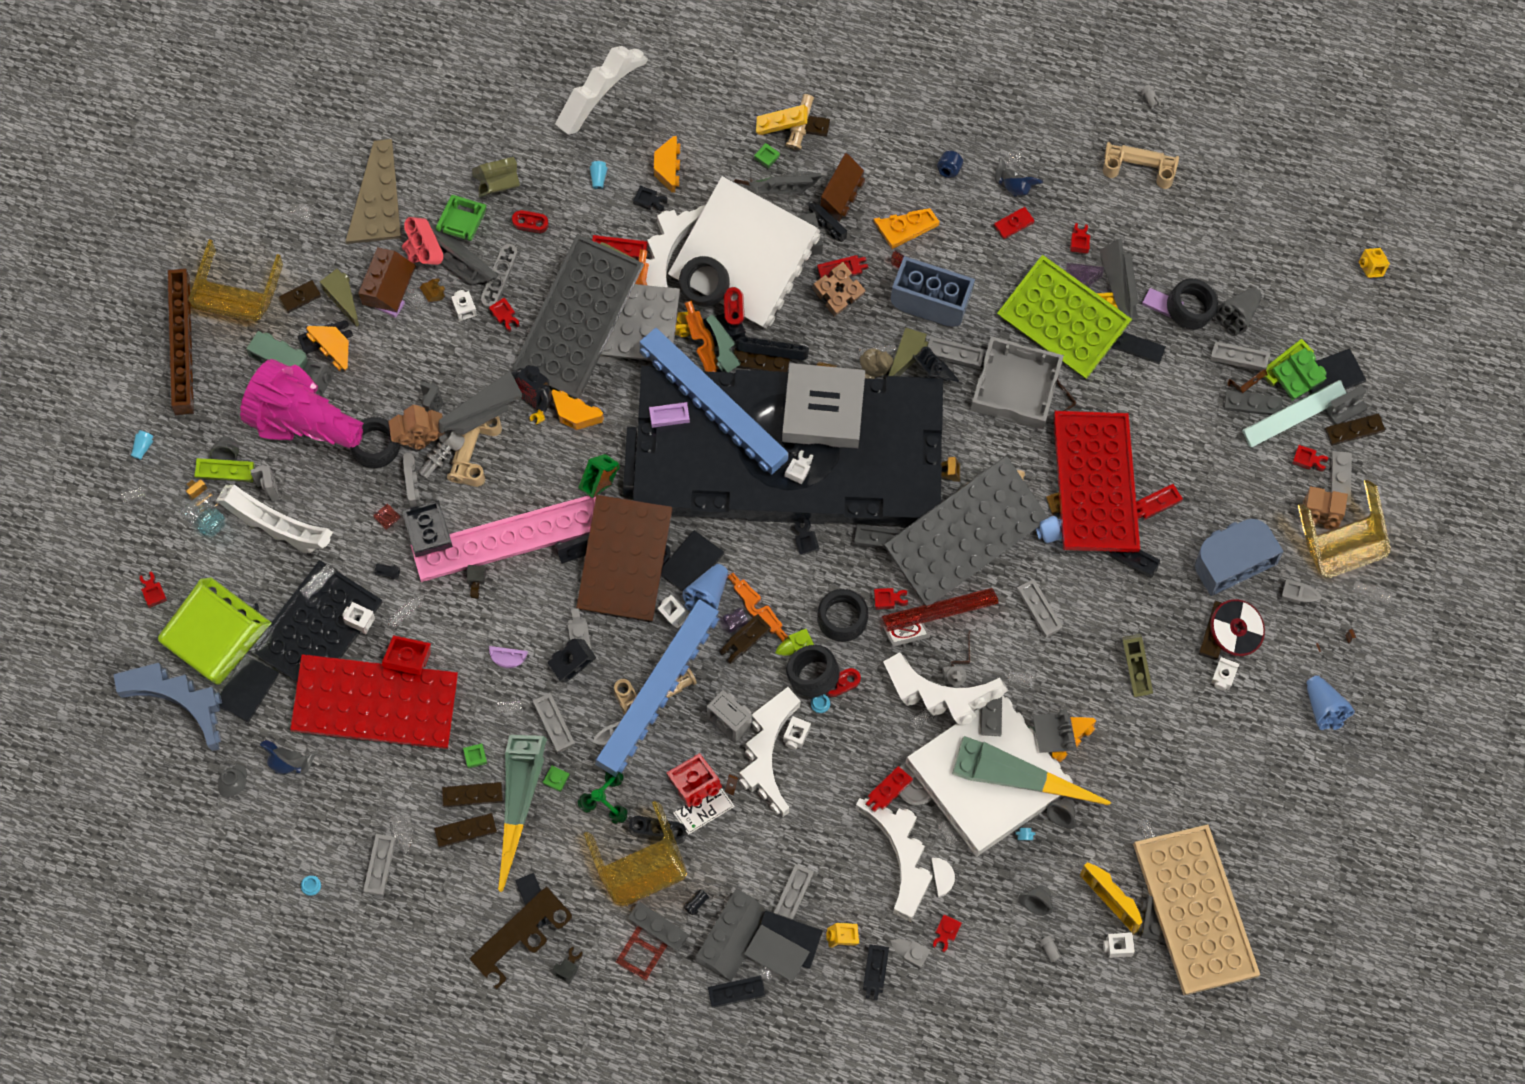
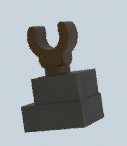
M468 565L467 582L472 583L471 598L479 599L480 584H485L487 571L485 566Z
M574 947L569 949L568 959H564L561 965L556 963L552 969L554 976L568 984L572 982L578 971V966L575 963L583 957L582 951L578 956L572 955Z

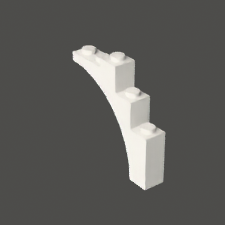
M623 46L611 48L603 65L592 69L582 87L573 89L555 125L568 135L577 133L591 110L605 93L626 74L645 65L648 58L639 49L628 50Z
M705 205L690 212H682L678 216L675 210L664 211L657 215V223L662 235H655L647 240L648 249L652 257L651 260L646 259V263L649 264L646 278L648 286L668 287L666 275L672 253L679 242L692 231Z
M225 485L216 500L247 525L260 527L277 540H286L302 553H311L315 549L326 547L333 533L328 528L308 525L287 517L251 497L236 485Z
M901 653L883 661L901 700L907 706L918 703L922 698L933 716L942 714L949 708L954 720L960 726L970 723L973 718L977 717L975 709L984 707L989 701L1001 698L1004 693L1008 692L1005 683L1000 678L987 684L970 688H952L935 684L918 675Z
M789 687L752 714V727L757 732H761L746 743L745 754L751 761H755L739 773V783L745 790L749 789L751 792L759 788V795L764 800L768 799L773 812L776 815L780 813L782 817L789 813V806L781 796L774 779L772 753L780 729L787 719L800 707L801 701Z
M859 798L855 810L867 816L883 831L897 856L901 884L893 914L911 922L933 876L922 867L916 868L925 846L918 839H909L908 837L917 817L914 816L912 811L900 808L896 815L888 808L884 810L879 808L876 812H873L871 809L875 803L868 807L865 804L869 799L863 800Z

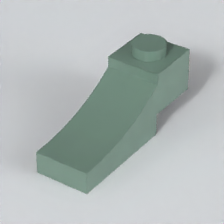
M712 314L706 320L710 324L718 342L720 356L717 358L719 361L717 365L723 372H731L741 364L730 349L735 345V342L714 314Z

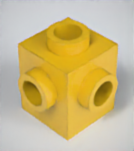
M1381 248L1365 249L1359 260V265L1367 278L1383 277L1390 264Z

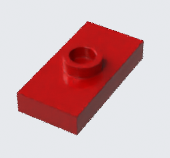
M1023 207L994 223V227L1004 240L1030 226L1035 220L1026 207Z

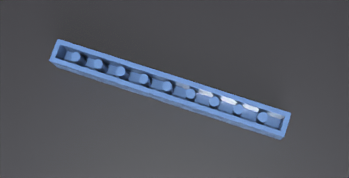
M655 328L640 341V353L645 358H649L657 370H662L671 383L675 382L679 386L681 393L685 396L688 395L697 408H702L711 421L714 420L718 423L720 430L725 434L728 433L737 446L741 445L748 457L754 458L763 471H768L772 475L788 461V452L661 331Z
M700 599L697 601L599 754L595 765L615 777L618 772L623 773L628 764L625 761L629 756L633 757L638 749L636 746L639 739L641 741L644 740L648 733L646 728L649 724L653 725L659 715L657 714L658 709L665 707L669 700L667 695L670 691L674 692L679 684L677 681L679 676L686 674L689 669L687 664L690 659L694 661L698 655L699 650L697 648L700 643L705 644L709 637L707 632L710 628L714 629L719 621V618H717L718 610Z

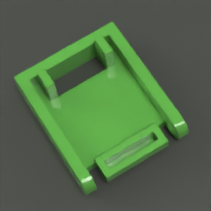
M451 195L436 226V231L440 232L444 228L443 233L463 239L468 235L467 239L472 241L485 214L486 204ZM459 205L474 209V214L458 209Z

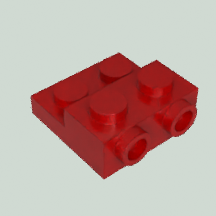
M393 635L383 658L382 667L420 675L430 657L431 643Z
M700 753L666 772L667 777L675 786L687 807L700 805L705 797L717 795L722 788L718 776Z

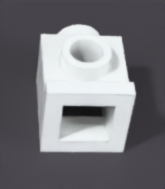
M460 290L451 297L459 321L477 316L469 291Z
M672 595L665 598L658 607L659 611L676 628L683 625L690 614Z
M353 602L343 613L344 623L365 635L375 619L373 611ZM357 617L361 618L359 622L355 620Z
M1221 657L1211 684H1214V687L1219 690H1230L1239 664Z
M792 716L783 738L786 746L793 750H796L797 747L802 749L810 731L811 723ZM793 734H799L800 737L795 738Z
M1132 933L1108 934L1106 941H1103L1104 953H1108V958L1133 956L1135 951ZM1119 944L1121 949L1116 950L1114 945Z

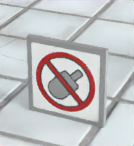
M920 617L883 626L893 647L902 644L906 647V643L909 642L915 645V641L930 637Z

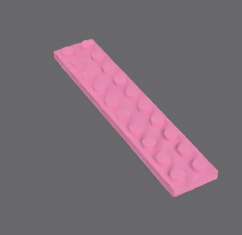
M588 495L449 534L453 547L423 556L415 557L411 545L420 580L424 582L466 570L468 565L481 566L552 546L557 542L563 543L590 534L596 497L592 498Z

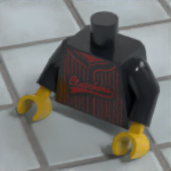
M527 365L524 369L518 368L513 370L511 374L522 393L521 399L538 410L537 413L531 414L530 421H534L537 417L536 424L542 423L545 420L543 413L547 411L553 397L549 388V379L541 374L536 366Z

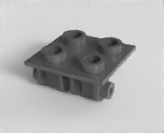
M1067 709L1060 710L1058 714L1032 715L1039 753L1077 750L1070 713L1067 712Z

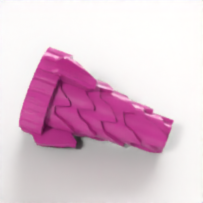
M275 359L267 360L257 369L245 390L240 407L241 421L256 428L259 436L266 439L292 441L295 433L301 437L304 434L318 441H326L332 445L337 443L351 448L360 444L363 434L362 426L364 424L342 413L340 409L328 403V399L314 393L318 390V385L299 366H288Z

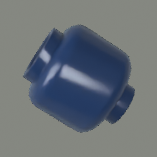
M945 151L937 163L939 173L946 178L957 176L964 164L962 156L956 151Z

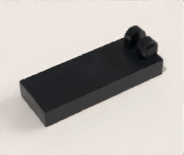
M1123 332L1112 348L1160 364L1166 346Z
M589 534L564 543L557 542L555 544L561 564L586 556Z
M1141 549L1139 552L1106 551V554L1149 578L1154 576V572L1157 571L1160 565V559Z
M532 873L515 880L526 906L541 891L535 874ZM545 916L536 927L539 929L552 923Z
M761 975L708 987L712 1008L766 997Z

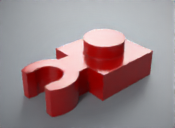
M1075 223L1074 233L1071 234V252L1089 253L1090 235H1087V224H1085L1084 229H1079L1078 223Z
M505 297L489 307L490 312L499 324L505 322L508 332L512 331L509 326L511 323H515L517 327L520 326L519 320L512 317L515 315V311Z
M1298 445L1292 464L1309 470L1313 465L1317 470L1324 471L1326 466L1321 465L1320 461L1327 463L1328 457L1325 455L1316 456V450Z
M149 572L151 578L148 581H145L142 575L139 577L142 585L145 586L141 590L149 608L167 601L160 582L155 583L156 579L153 572Z
M893 588L874 589L875 610L894 609L895 603L900 606L908 605V600L900 598L907 595V590H900L894 593Z
M943 915L935 932L940 937L934 940L933 948L938 943H943L944 948L942 952L945 953L948 949L947 941L954 942L962 922Z

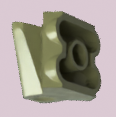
M514 157L485 163L472 168L473 177L481 181L478 188L479 197L520 186L516 172L517 162Z

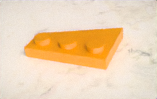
M930 208L908 212V214L901 216L895 214L890 215V218L880 219L879 217L873 219L874 224L891 249L939 226L940 223Z

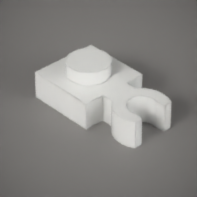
M803 450L799 452L797 460L793 458L785 472V477L800 484L803 483L810 470L809 465L813 458V455H810L807 459L803 458Z

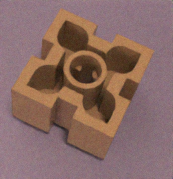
M844 262L831 270L830 278L825 275L812 286V289L820 299L826 298L827 303L825 306L834 317L846 309L848 306L847 301H850L852 304L866 292L857 279L854 282L850 279L852 273ZM836 286L842 288V293L835 291Z
M413 404L404 410V415L398 414L389 420L391 441L401 445H409V447L417 450L425 448V446L430 444V441H435L445 434V432H439V420L443 417L442 413L433 410L426 412L424 407Z
M1310 486L1303 500L1300 521L1310 526H1314L1316 523L1323 524L1326 529L1338 528L1345 515L1348 494L1336 491L1332 493L1326 492L1325 489Z

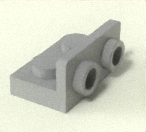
M261 465L250 470L257 487L262 486V489L265 490L266 497L269 496L272 502L280 500L276 479L270 467Z

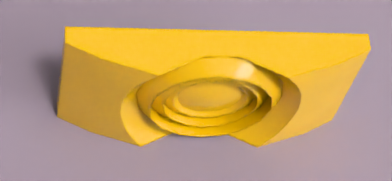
M1087 862L1080 873L1081 878L1133 935L1136 934L1142 924V919L1134 900L1127 897L1112 882L1111 875L1108 872Z

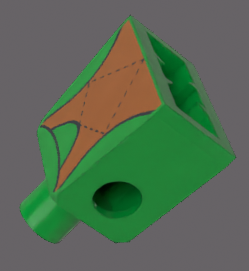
M606 454L590 458L578 488L590 497H596V495L612 485L615 475L620 469L619 463Z

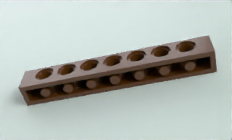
M187 269L168 270L171 406L175 415L194 414L190 277Z

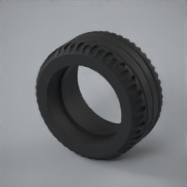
M699 256L688 261L679 275V286L683 296L687 300L692 301L693 304L702 307H709L719 303L724 298V294L730 285V278L726 268L719 261L708 256ZM710 266L718 273L719 281L717 288L710 295L699 297L691 290V277L697 269Z
M1185 279L1179 282L1170 292L1167 299L1168 313L1173 321L1181 327L1183 326V328H1202L1211 321L1217 312V294H1215L1216 292L1210 285L1202 280ZM1192 294L1199 298L1205 307V313L1194 314L1189 312L1183 306L1180 295Z
M375 416L362 419L361 422L364 423L362 426V437L371 431H382L390 437V442L383 451L375 454L362 451L358 445L351 447L350 450L354 459L367 468L375 469L387 466L397 457L400 449V443L391 441L389 421Z
M848 589L833 590L823 597L818 606V625L821 631L832 640L838 642L851 641L860 636L867 626L868 606L857 592ZM841 602L851 604L859 612V620L847 628L833 625L826 616L827 610L832 605Z
M809 645L800 648L792 654L786 667V673L793 689L798 694L814 698L823 696L834 688L840 675V669L835 656L828 648L820 645ZM814 662L827 664L826 670L818 678L813 680H802L799 678L802 669Z

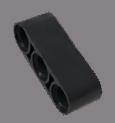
M634 816L629 822L630 833L636 838L671 844H681L686 839V828L679 822L645 816ZM640 823L643 825V828L635 830L633 826ZM655 827L663 829L659 834L654 833L652 830ZM675 830H680L683 833L680 837L672 835Z

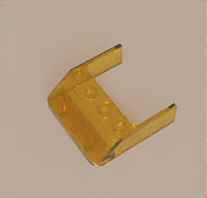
M209 239L189 296L191 306L197 310L251 322L260 320L270 307L283 267L281 255H276L264 294L206 280L216 251L213 241Z
M1365 480L1364 483L1371 511L1370 515L1367 518L1320 535H1316L1311 509L1303 504L1298 505L1308 550L1319 573L1326 578H1331L1384 559L1391 551L1378 486L1369 480Z
M653 801L652 805L663 830L664 838L605 866L594 836L588 832L583 833L600 879L612 901L618 906H627L684 880L687 875V869L663 807L656 801Z

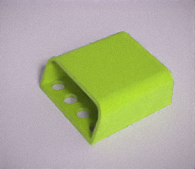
M212 577L203 578L197 582L194 589L161 631L158 641L212 683L219 685L272 622ZM211 587L216 588L217 594L214 593V592H213L212 590H210L209 588H211ZM224 599H230L232 602L231 605L227 603ZM239 610H245L246 616L239 612Z

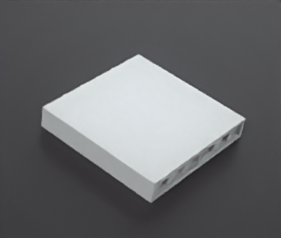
M722 176L668 274L679 280V275L684 265L693 258L708 256L716 259L728 271L730 278L729 288L736 287L743 292L745 317L767 329L768 326L773 324L775 320L774 314L777 309L780 310L783 306L784 296L791 291L795 276L798 277L800 275L804 260L807 261L812 252L810 249L813 244H817L821 236L819 234L820 230ZM710 266L697 269L691 277L690 287L706 296L710 295L718 285L717 271ZM737 294L732 295L733 301L737 299ZM724 298L719 303L724 305Z
M1002 696L1001 737L981 735L982 708H979L975 711L977 717L973 718L970 723L962 724L961 726L958 723L908 756L905 763L976 857L1047 809L1048 804L1060 800L1064 796L970 781L953 775V768L964 736L993 745L1073 784L1070 776L1062 772L1059 762L1055 758L1052 759L1048 754L1049 752L1039 753L1036 733L1032 728L1027 727L1023 716L1019 712L1016 713L1010 699Z

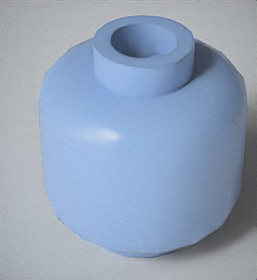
M1051 516L1041 521L1040 526L1036 528L1038 538H1043L1045 543L1062 539L1061 518L1058 519L1056 516Z

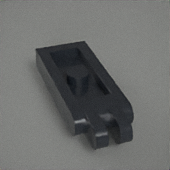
M814 201L809 202V212H815L818 225L828 229L833 239H838L840 242L844 241L847 238V230L821 205Z
M869 944L863 990L866 991L865 999H870V992H874L873 1000L877 1001L878 994L883 993L889 947Z

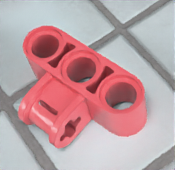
M408 217L405 220L404 228L409 239L402 245V250L406 252L408 260L412 263L420 261L422 264H441L443 252L427 219Z

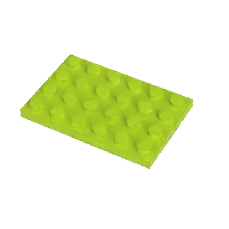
M1044 255L1038 259L997 313L1001 318L1045 350L1064 355L1062 362L1086 380L1132 321L1130 317Z

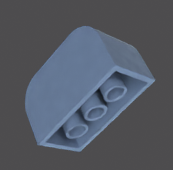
M904 256L892 287L891 303L905 313L945 326H959L962 323L973 293L975 279Z
M1247 519L1240 523L1234 522L1223 531L1217 530L1213 532L1200 548L1195 561V569L1210 596H1213L1277 565L1284 551L1270 528L1264 522L1257 519Z

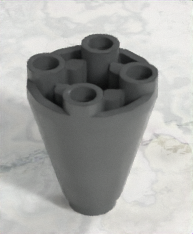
M1250 288L1220 303L1214 316L1215 321L1226 328L1232 336L1245 332L1261 301V292L1256 288Z

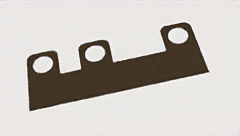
M547 886L469 958L486 979L492 972L499 974V983L493 985L496 990L506 981V977L495 964L510 949L521 941L530 952L536 953L546 944L547 938L536 927L545 916L557 929L563 928L572 919L571 912ZM557 910H563L566 913V919L562 923H557L554 920L553 916ZM532 934H538L541 938V942L537 947H532L528 943V938Z

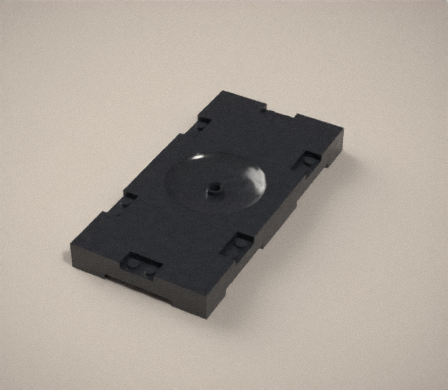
M641 366L633 501L672 507L671 518L672 516L748 519V521L804 523V519H808L811 524L831 522L901 525V528L908 527L941 503L943 378L887 376V379L865 378L858 449L834 447L820 443L782 442L789 372L736 370V373L703 371L788 452V461L771 475L768 471H763L754 458L748 457L745 449L741 445L737 446L728 433H723L718 426L719 424L714 420L711 421L702 408H697L688 395H683L679 390V386L675 382L671 383L662 370L659 371L654 366ZM687 402L690 423L652 428L649 407ZM787 446H792L793 449H790V450H789V449H786L785 447H787ZM801 450L804 451L803 458L807 459L810 455H813L812 462L809 465L810 470L802 484L785 477V472L793 458L798 459V454Z

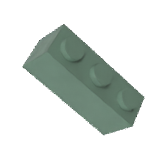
M258 331L246 348L248 356L261 363L275 359L288 366L297 365L303 370L308 363L307 356L302 350H295L286 342L275 340L269 333L263 334Z

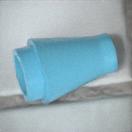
M594 161L589 167L593 184L592 188L603 189L608 168L605 162Z
M139 430L138 434L135 435L131 456L141 460L153 443L152 439L154 436Z

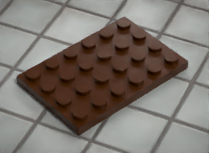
M596 495L576 608L653 622L672 507Z

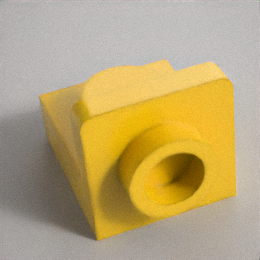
M678 312L675 335L679 337H687L691 334L685 317L688 315V312Z
M835 923L828 927L826 932L828 946L833 948L837 945H858V925Z

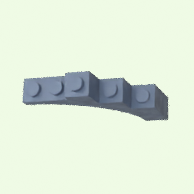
M160 663L113 674L116 692L121 698L153 696L180 705L197 720L203 730L207 746L211 751L220 749L219 742H221V736L219 731H216L215 724H218L215 712L220 711L219 704H222L220 693L216 692L213 687L195 691L193 680H189L186 675L169 679L167 669L163 668Z

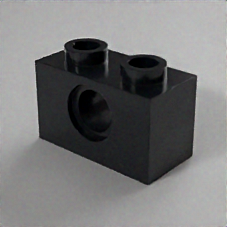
M574 638L566 643V647L563 650L555 652L552 655V659L547 663L559 681L568 682L593 662L596 656L584 639ZM572 654L573 660L570 663L569 657Z

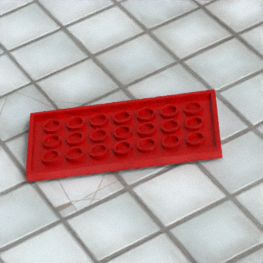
M1054 411L1053 420L1063 550L1139 552L1140 538L1129 413Z
M302 654L290 730L291 732L448 749L458 672L423 668L421 674L416 675L384 668L381 663Z

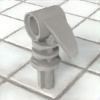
M453 430L445 431V434L439 437L441 443H437L438 448L432 449L434 451L433 454H427L429 459L420 469L419 473L423 477L428 478L438 465L442 467L444 465L442 459L446 460L448 458L446 454L450 455L452 453L451 449L458 451L463 446L465 438L462 435L457 434Z
M963 666L942 668V674L945 676L944 685L960 688V685L965 682L966 672Z

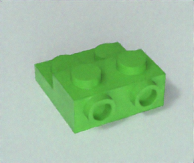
M1306 348L1290 356L1288 360L1271 370L1292 401L1326 380L1325 369L1316 364L1314 353L1311 350L1307 351Z

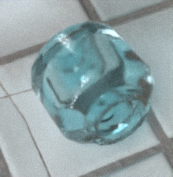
M207 508L197 518V523L199 524L197 529L204 536L207 533L210 536H215L225 526L224 520L226 518L218 509Z

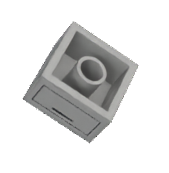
M722 690L707 705V719L736 743L752 727L751 711L745 705L741 706L737 703V699L730 692L727 694Z

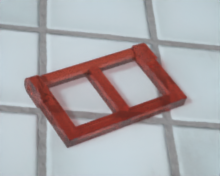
M638 926L616 960V963L647 981L668 945L663 942L660 948L657 949L638 938L643 929ZM634 942L655 954L645 972L624 960Z

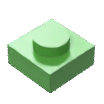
M766 143L754 155V159L768 169L780 157V153Z
M482 743L463 748L468 769L487 764Z
M551 766L543 784L561 792L570 774Z

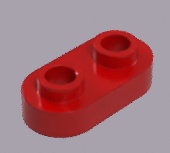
M519 210L512 216L513 226L518 230L543 233L549 227L548 218L541 213ZM521 219L525 220L524 223H519L518 221ZM537 223L543 224L540 227L536 226Z
M736 287L728 288L724 294L725 319L732 325H739L745 317L744 295ZM737 294V299L733 301L732 295ZM734 313H738L737 319H733Z
M854 668L841 671L836 684L837 689L831 690L826 694L830 697H837L858 687L861 680L859 671ZM848 677H853V678H854V681H853V682H849V681L847 680V678H848Z

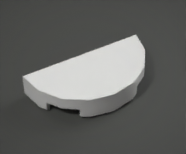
M931 858L939 898L946 895L952 889L955 874L947 861L940 858Z

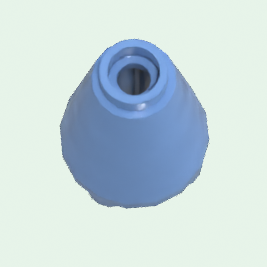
M721 564L712 566L684 589L682 596L686 602L684 606L687 610L692 611L699 599L716 610L718 609L727 580L728 570Z
M1314 676L1307 681V691L1319 729L1324 730L1332 727L1334 730L1341 728L1344 725L1343 722L1355 713L1351 704L1320 676Z

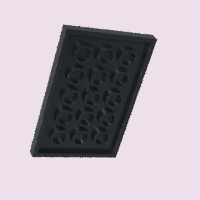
M319 560L250 652L298 683L302 654L341 659L361 631L346 625L343 620L344 610L350 607L352 602L373 611L375 614L383 601ZM357 617L355 620L359 622L361 618Z

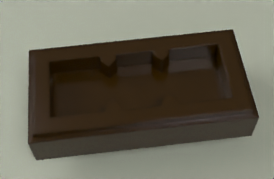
M310 280L279 296L287 312L290 313L320 298L321 294L313 280Z

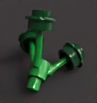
M606 772V783L600 789L593 790L591 794H582L578 800L579 808H582L583 812L588 813L596 808L597 802L603 803L610 809L609 817L612 819V823H623L627 819L628 810L620 805L613 807L606 800L605 794L608 786L615 787L622 784L624 780L623 773L618 772L615 777Z

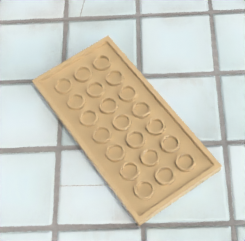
M1209 825L1134 842L1133 846L1149 894L1153 897L1152 903L1183 995L1259 977L1260 972Z

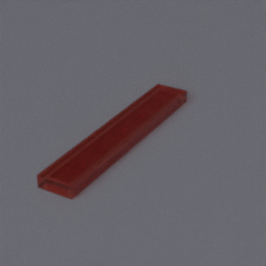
M993 588L938 601L927 606L923 605L883 615L882 621L887 632L999 604Z

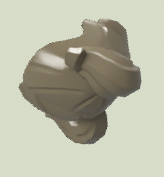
M875 348L868 349L860 356L862 367L860 370H865V378L875 379V377L883 376L889 371L893 365V358L886 351L881 352Z

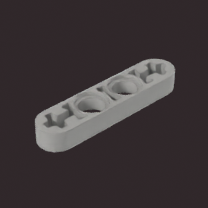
M506 244L501 248L492 269L498 274V277L487 281L482 293L481 302L486 309H489L491 305L500 300L515 264L518 253L517 248L512 244ZM512 250V254L509 255L508 261H506V252ZM504 265L507 266L508 270L501 273L498 271V267ZM494 281H499L501 286L493 288L491 284ZM491 292H492V293H493V295H492L493 301H490V303H487L486 299H489V298H490V295H491Z

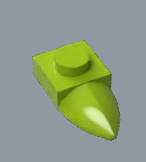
M807 629L789 635L788 639L778 646L775 654L792 655L800 648L814 645Z

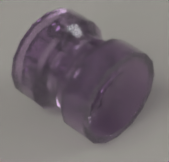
M740 607L735 609L732 614L727 613L723 615L724 623L730 627L728 629L730 633L736 631L740 626L744 627L748 623L747 617Z

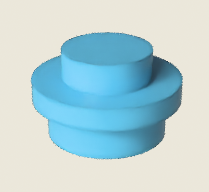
M826 695L814 697L811 699V708L816 713H825L830 708V700Z
M1020 828V832H1016L1015 835H1017V840H1033L1035 832H1031L1032 828Z
M307 876L301 882V889L308 896L316 895L321 889V882L316 876Z

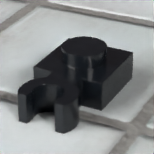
M639 186L633 200L635 205L651 210L652 206H655L659 211H664V206L659 203L668 202L666 196H657V191L643 186Z
M804 519L805 525L803 528H801L799 522L795 523V529L800 533V535L795 536L800 555L820 550L815 531H809L811 523L808 519Z

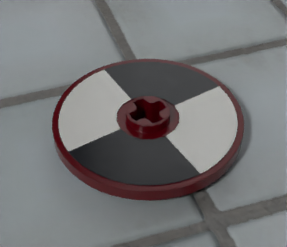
M1239 599L1228 600L1220 604L1212 614L1210 623L1212 636L1216 644L1226 653L1238 657L1247 656L1261 646L1265 636L1264 622L1258 610L1250 603ZM1238 624V628H1240L1241 630L1237 631L1235 625Z

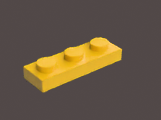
M800 105L757 116L756 133L764 135L807 124L808 108L805 105Z

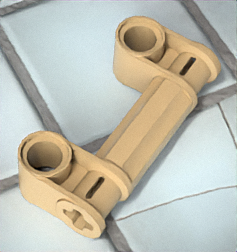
M1107 142L1103 174L1108 178L1116 177L1122 161L1158 168L1157 185L1160 188L1167 189L1172 186L1179 156L1171 157L1164 155V153L1125 145L1121 147Z
M498 416L462 435L465 438V442L455 452L451 472L447 475L449 481L474 487L484 484L485 475L483 468L478 464L469 462L479 433L488 436H497L501 433L502 426ZM490 424H497L495 427H489ZM474 474H480L477 478L472 477Z
M690 669L687 670L684 676H679L677 688L674 692L670 691L667 698L682 692L683 688L691 684H697ZM620 679L614 685V694L625 715L637 694L628 680ZM620 687H626L628 689V692L623 694L620 693L618 689Z

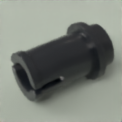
M377 563L375 575L391 577L392 580L398 579L400 567H397L395 564L389 566Z
M699 889L696 895L689 902L685 903L684 909L691 915L697 914L699 912L698 909L709 899V896Z

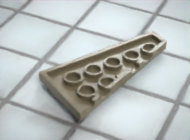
M392 139L373 142L345 241L346 244L401 238Z

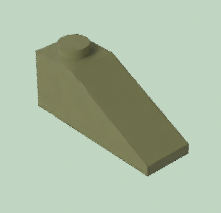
M336 269L319 281L321 289L357 327L359 322L349 284L350 279L346 273H341Z
M905 328L889 376L899 377L916 362L913 354L919 356L921 349L928 347L929 342L926 341L927 334Z
M1136 634L1122 637L1134 697L1153 694L1142 635Z

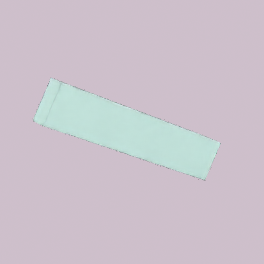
M1341 380L1243 429L1242 432L1248 445L1254 447L1327 409L1331 401L1346 394Z

